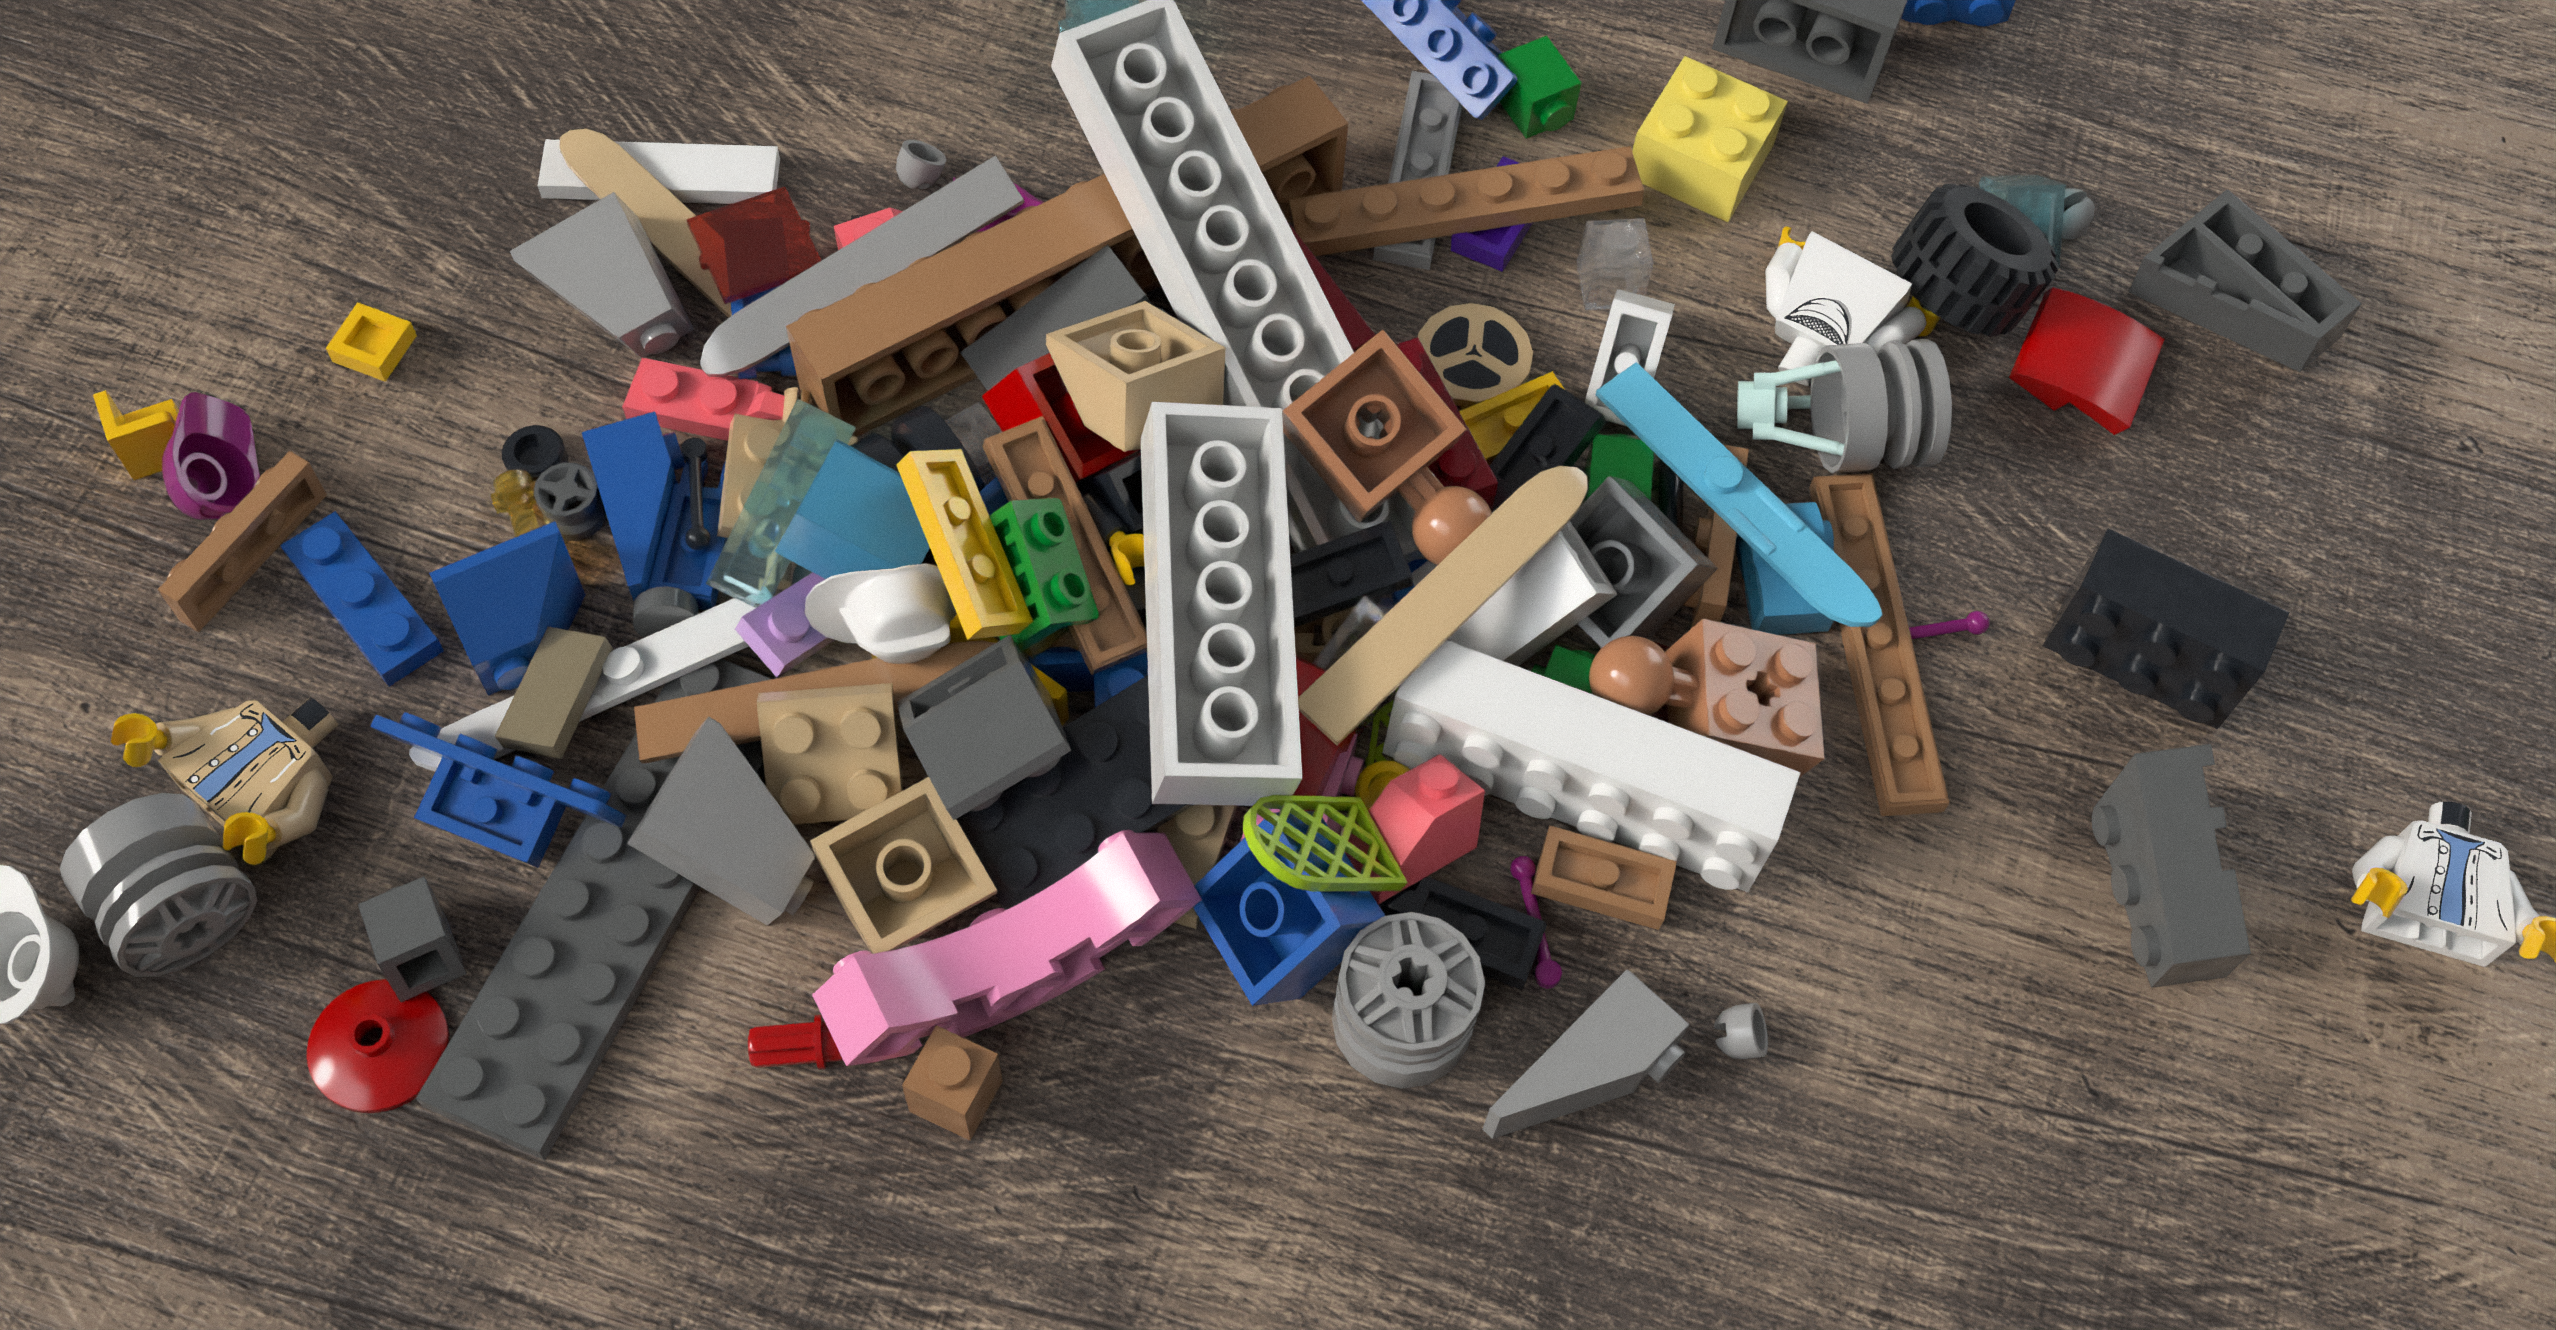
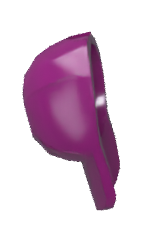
M190 392L183 398L173 435L168 441L162 457V472L166 492L174 506L183 514L199 520H219L225 514L233 511L253 490L260 477L249 415L242 408L230 402L197 392Z

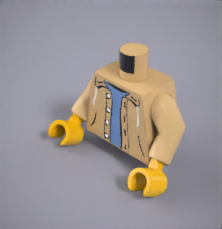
M309 697L282 722L257 700H248L236 708L191 719L159 722L156 724L149 717L142 714H125L115 721L110 742L116 746L126 743L123 760L132 767L146 765L152 757L153 750L158 755H161L162 757L157 761L178 787L224 827L222 848L224 850H231L238 845H244L243 860L248 864L257 865L271 857L279 846L306 836L316 829L332 775L312 748L334 730L338 723L312 697Z

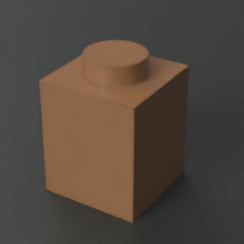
M936 1025L902 1085L909 1112L971 1141L1003 1082L999 1055Z

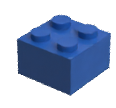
M1306 811L1308 814L1313 816L1314 811ZM1289 813L1286 822L1306 835L1309 826ZM1322 817L1321 823L1328 827V825ZM1264 819L1257 825L1271 835L1274 825ZM1282 832L1279 841L1299 854L1302 845ZM1317 832L1314 841L1333 854L1336 845ZM1246 838L1238 843L1194 885L1202 900L1193 908L1252 1006L1302 998L1342 962L1344 951L1361 929L1385 916L1370 891L1312 892L1296 889L1277 879L1260 864L1248 847ZM1310 851L1307 861L1327 873L1329 864ZM1274 852L1273 855L1287 867L1294 868V863L1278 852ZM1344 852L1342 861L1355 869ZM1303 870V875L1311 876ZM1340 871L1336 874V877H1347Z

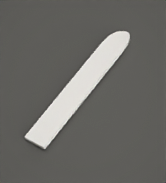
M768 584L625 647L611 651L602 667L603 672L580 721L748 647L749 645L737 633L735 628L742 616L773 597ZM514 696L442 728L437 738L455 745L459 734L466 735L498 749L494 759L515 751L503 748L495 738V734ZM415 747L409 750V755L417 766L436 771L442 759L441 757Z

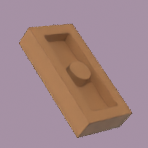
M1549 825L1544 837L1531 894L1659 930L1665 919L1677 861Z

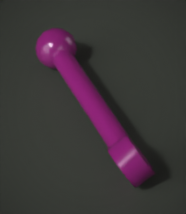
M1973 611L1965 619L1909 627L1911 639L1961 631L1980 635L1988 630L1990 619L1982 611Z
M1519 856L1512 861L1510 872L1520 882L1527 915L1542 920L1537 897L1531 894L1533 886L1532 877L1535 875L1536 866L1529 857ZM1544 932L1536 953L1539 964L1535 969V980L1540 987L1551 989L1559 984L1562 969L1556 961L1551 960Z

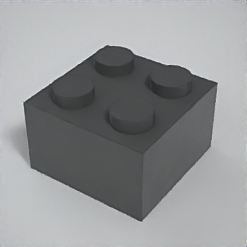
M1609 476L1581 505L1577 513L1570 520L1617 592L1615 597L1577 623L1600 648L1610 641L1624 636H1639L1650 640L1718 569L1632 482Z

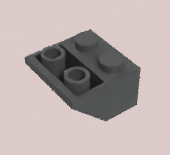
M1008 635L897 701L903 729L953 820L969 811L975 812L989 807L998 800L1004 790L1028 776L1036 777L1048 772L1059 762L1061 756L1071 751L1050 693L1012 635Z

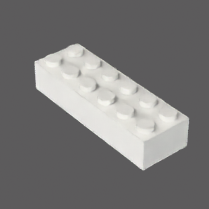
M1152 402L1141 435L1152 804L1253 806L1261 797L1293 795L1302 780L1282 408Z
M1448 640L1399 686L1394 698L1382 752L1393 757L1396 762L1407 766L1410 770L1441 754L1485 790L1484 796L1491 794L1512 802L1520 811L1534 818L1548 819L1551 817L1577 827L1582 835L1607 842L1614 841L1638 851L1677 861V866L1701 874V877L1707 883L1726 890L1738 888L1745 892L1750 890L1778 842L1801 773Z

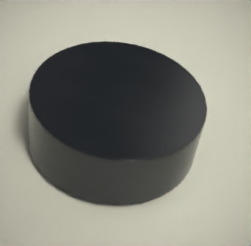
M532 425L523 427L512 433L502 448V460L509 477L516 484L525 488L534 489L535 482L541 473L551 466L569 462L562 438L556 431L546 426Z

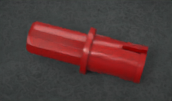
M822 1014L815 1015L814 1022L758 1026L749 1030L748 1055L751 1065L755 1068L817 1063L818 1070L826 1069V1062L844 1061Z

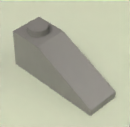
M1627 969L1489 1109L1482 1130L1494 1139L1634 1093L1649 1076L1657 1083H1660L1685 1055V1052L1678 1045L1689 1023Z

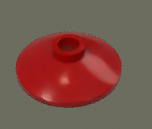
M387 979L373 980L356 985L331 1001L317 1018L307 1045V1064L310 1075L318 1089L330 1101L344 1109L360 1113H379L401 1107L417 1097L448 1046L450 1033L447 1019L439 1004L427 992L400 1002ZM375 1028L383 1029L382 1036L377 1043L371 1046L361 1045V1039L366 1033Z

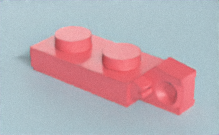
M642 358L622 408L626 419L655 411L659 425L662 428L728 441L730 423L735 413L772 421L782 420L785 397L784 395L774 393L771 386L759 383L758 381L739 379L730 375L725 377H709L701 369Z

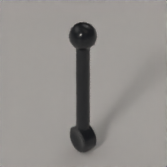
M693 437L685 440L681 446L683 458L689 463L691 528L686 532L685 541L691 549L703 550L709 545L711 539L710 533L704 528L701 463L706 460L708 452L705 442L700 438Z

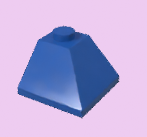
M555 521L429 573L488 696L501 690H513L519 687L547 627L569 630L586 595Z

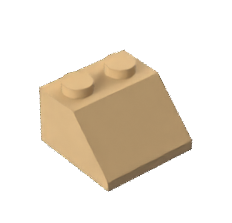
M1146 301L1046 334V346L1084 426L1124 452L1141 449V435L1152 402L1223 405L1226 348Z
M929 777L810 840L820 868L847 916L872 954L896 950L997 894L996 887L956 819L953 820L947 812Z

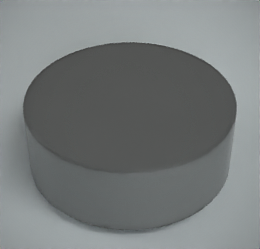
M663 586L648 589L639 594L634 600L633 627L640 636L645 638L697 615L699 609L698 602L693 595L679 588Z

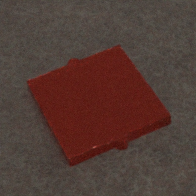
M785 186L686 219L687 227L701 254L699 256L700 267L703 270H709L724 304L782 285L822 261L809 236L810 223L807 220H801Z

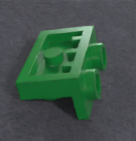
M1060 499L1012 500L989 515L1033 620L1022 632L1012 635L1021 651L1026 650L1064 626L1089 624L1099 617L1067 515ZM1008 635L999 636V638H1000V640H1002L1003 638L1007 637Z

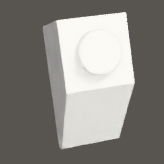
M1617 289L1585 399V403L1602 413L1606 421L1626 426L1595 395L1597 389L1635 362L1653 378L1655 377L1675 304Z

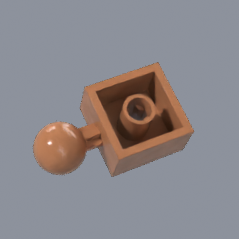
M1381 330L1282 411L1283 433L1359 523L1397 492L1402 495L1415 511L1412 520V535L1415 545L1420 553L1435 565H1439L1492 514L1488 504L1480 495L1460 486L1444 487L1428 468V466L1452 448L1467 429L1384 330ZM1359 417L1367 423H1371L1375 419L1382 422L1383 428L1378 435L1379 439H1375L1372 436L1367 438L1359 432L1358 428L1361 425Z
M1701 619L1665 652L1659 645L1647 638L1624 636L1604 645L1593 659L1589 672V682L1592 694L1649 716L1666 704L1668 708V723L1801 772L1799 778L1825 759L1816 643Z

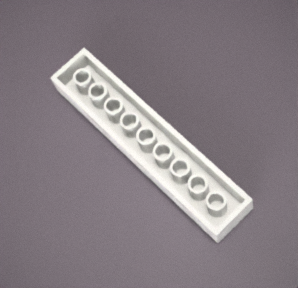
M1147 0L1059 33L1051 68L1178 320L1226 348L1223 405L1282 408L1283 411L1354 352L1175 1ZM1359 417L1361 423L1358 428L1359 432L1367 438L1372 436L1375 439H1379L1378 435L1383 428L1382 422L1375 419L1373 422L1367 423ZM1283 433L1289 541L1295 553L1390 520L1407 563L1415 559L1425 558L1417 549L1413 540L1412 520L1415 511L1399 492L1359 523Z

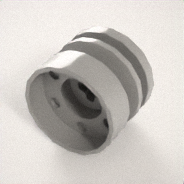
M1929 339L1911 340L1907 344L1899 341H1889L1881 346L1878 355L1874 348L1866 343L1826 345L1819 351L1814 364L1836 360L1841 371L1812 378L1810 411L1813 436L1845 444L1842 456L1817 451L1825 469L1831 473L1871 471L1878 467L1882 457L1885 463L1893 469H1901L1911 463L1916 467H1929L1941 462L1947 450L1951 431L1952 399L1945 360L1935 342Z
M158 793L134 799L108 811L82 830L67 848L59 868L65 886L84 915L95 921L100 939L105 945L110 947L112 957L120 969L134 977L161 976L184 969L204 959L238 933L250 919L257 902L255 887L250 879L239 870L234 856L221 848L218 833L197 803L184 794Z
M1414 912L1384 916L1361 929L1344 951L1332 1013L1336 1044L1351 1067L1373 1082L1401 1089L1429 1085L1451 1072L1468 1049L1473 1027L1480 1011L1485 987L1480 957L1464 934L1440 918ZM1401 982H1406L1408 987L1397 989L1398 984ZM1422 989L1420 996H1413L1412 991Z

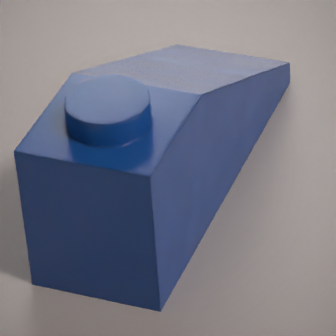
M655 411L582 432L633 601L639 594L648 590L674 484H678L674 470L683 468L685 464L675 432L662 435Z

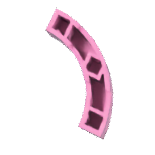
M1132 830L1120 831L1104 840L1098 848L1099 853L1082 866L1007 910L1004 908L990 910L977 917L970 924V927L931 941L871 954L870 951H859L840 960L833 968L834 975L812 996L846 1066L873 1063L913 1054L922 1046L919 1038L931 1035L936 1025L964 1038L1002 1023L1061 995L1105 970L1099 958L1128 939L1132 946H1142L1202 900L1165 833H1134Z

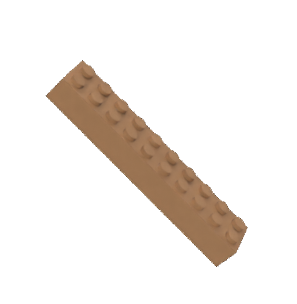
M1311 76L1305 77L1291 85L1277 87L1268 96L1241 109L1230 110L1288 223L1291 222L1289 199L1342 191L1348 122ZM1103 174L1090 181L1076 183L1065 193L1038 206L1026 207L1013 218L988 230L974 232L965 237L960 243L931 257L917 259L906 269L877 283L865 284L852 295L827 307L813 309L802 315L797 321L787 325L786 330L800 392L802 389L810 392L809 408L824 431L858 437L977 378V375L960 352L1107 244L1145 294L1160 287L1161 284L1106 175Z

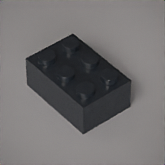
M2108 528L2069 588L2042 646L2058 653L2065 661L2072 665L2087 667L2117 681L2121 687L2131 693L2146 695L2177 710L2180 715L2190 721L2205 723L2218 729L2265 672L2290 612Z

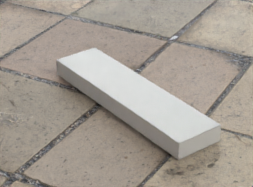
M546 139L537 185L541 197L549 199L600 200L567 166L560 152V140ZM616 142L681 202L775 205L780 164L777 146Z

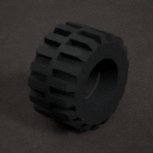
M1949 183L1944 184L1942 188L1937 187L1898 238L1892 248L1894 252L1891 255L1892 263L1897 268L1896 273L1898 277L1912 283L1910 293L1928 310L1946 322L1963 328L1968 332L1978 335L1982 333L1995 337L1999 334L2006 335L2017 326L2056 277L2055 274L2058 271V262L2055 260L2057 255L2053 247L2048 243V239L2025 214L1998 196L1965 184L1958 186Z

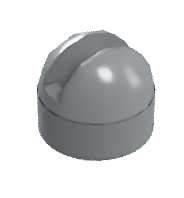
M906 140L903 142L897 157L896 172L899 180L912 189L932 187L941 176L946 163V157L940 150L928 143L918 140Z
M2077 188L2063 189L2049 202L2044 213L2045 226L2051 233L2060 238H2079L2086 233L2093 220L2095 205L2083 190ZM2062 208H2069L2064 213L2060 211Z
M1757 1003L1741 1004L1722 1011L1714 1023V1029L1726 1030V1037L1715 1040L1722 1053L1734 1059L1765 1057L1768 1049V1036L1764 1015L1760 1006Z

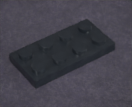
M1148 675L1064 726L1063 730L1071 751L1061 756L1059 762L1051 770L1040 776L1024 778L1004 790L998 800L989 807L980 811H969L956 819L996 887L997 894L995 895L1005 910L1038 894L1082 866L1099 853L1098 848L1100 844L1110 836L1124 830H1132L1134 833H1150L1194 806L1191 804H1152Z

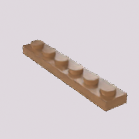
M1631 146L1292 198L1289 199V212L1292 228L1313 255L1320 256L1641 206L1644 189Z

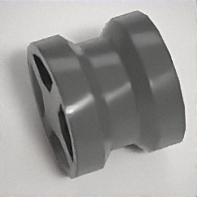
M565 462L553 465L541 473L535 482L534 496L538 508L542 512L545 525L555 521L563 540L579 541L591 537L600 530L605 522L606 512L595 476L587 467L578 463ZM576 500L582 501L577 507L566 510L570 505H574Z

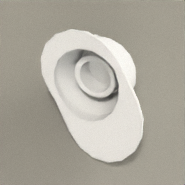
M931 564L906 565L893 569L855 571L834 575L816 584L807 595L805 601V615L811 626L825 637L840 642L858 643L861 648L879 659L893 664L918 662L930 657L941 647L947 645L951 640L950 621L957 614L938 566Z
M0 865V1024H8L22 1017L29 1009L65 1006L74 1000L73 979L79 963V944L74 933L68 927L44 914L36 891L26 875L12 866Z

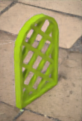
M1270 795L1259 798L1244 815L1243 832L1252 853L1260 864L1277 879L1296 889L1312 892L1401 891L1408 883L1360 797ZM1269 809H1280V812L1276 815ZM1304 810H1315V811H1314L1313 816H1311L1310 814H1308V813H1307L1306 811H1304ZM1337 810L1348 811L1347 816L1345 817ZM1289 813L1309 826L1306 835L1286 822ZM1257 814L1274 825L1271 835L1257 826ZM1323 814L1342 826L1340 835L1321 823ZM1282 832L1302 845L1299 854L1279 841ZM1317 832L1336 845L1333 854L1314 841ZM1351 833L1369 845L1367 854L1348 842ZM1310 851L1329 864L1327 873L1307 861ZM1344 851L1363 864L1361 873L1342 861ZM1274 852H1278L1294 863V868L1287 867L1273 855ZM1303 870L1311 876L1303 875ZM1340 871L1347 877H1336V874ZM1371 871L1381 877H1370Z

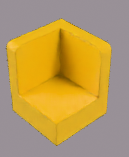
M106 390L93 394L106 439L133 480L162 471V457L168 441L173 435L179 412L173 399L122 415Z

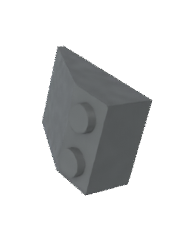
M1725 0L1712 49L1868 104L1887 59L1908 0Z

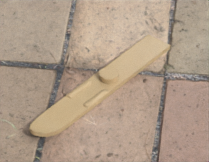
M589 129L570 130L560 137V152L573 173L600 199L615 192L638 216L653 248L728 318L731 317L724 241L628 152L606 135Z
M1557 466L1538 473L1523 484L1298 697L1299 711L1334 744L1338 745L1566 526L1579 510L1587 493L1586 474L1577 467Z

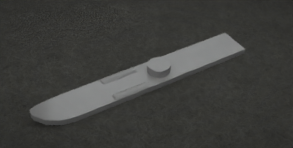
M995 155L734 313L715 329L705 343L700 360L702 370L709 377H725L745 371L765 361L790 345L786 326L797 321L805 313L813 309L827 307L852 295L865 284L877 283L906 269L917 259L931 257L956 245L968 235L979 231L1025 203L1024 199Z

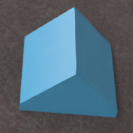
M836 439L774 552L827 579L831 576L848 572L893 569L906 565L922 564L930 546L900 473Z

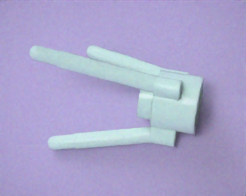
M1837 361L1821 362L1776 373H1754V381H1738L1737 429H1753V440H1776L1842 456L1845 445L1843 443L1775 426V423H1787V409H1810L1811 395L1788 396L1787 387L1776 386L1840 372Z

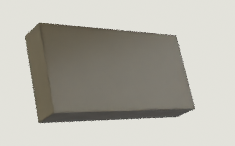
M547 627L495 734V738L503 748L562 759L603 672L602 667L609 653L613 651L606 637Z

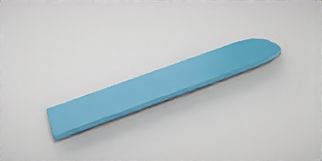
M1637 362L1597 389L1595 395L1810 605L1829 619L1850 627H1871L1881 619L1883 614L1878 600L1853 569Z

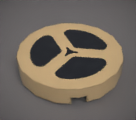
M1474 303L1449 306L1431 316L1418 333L1420 342L1455 405L1461 406L1460 411L1522 385L1529 378L1533 350L1528 334L1513 317L1495 307Z

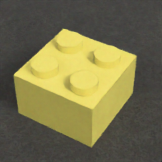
M1684 56L1636 134L1632 152L1642 184L1725 222H1729L1775 143L1788 101Z

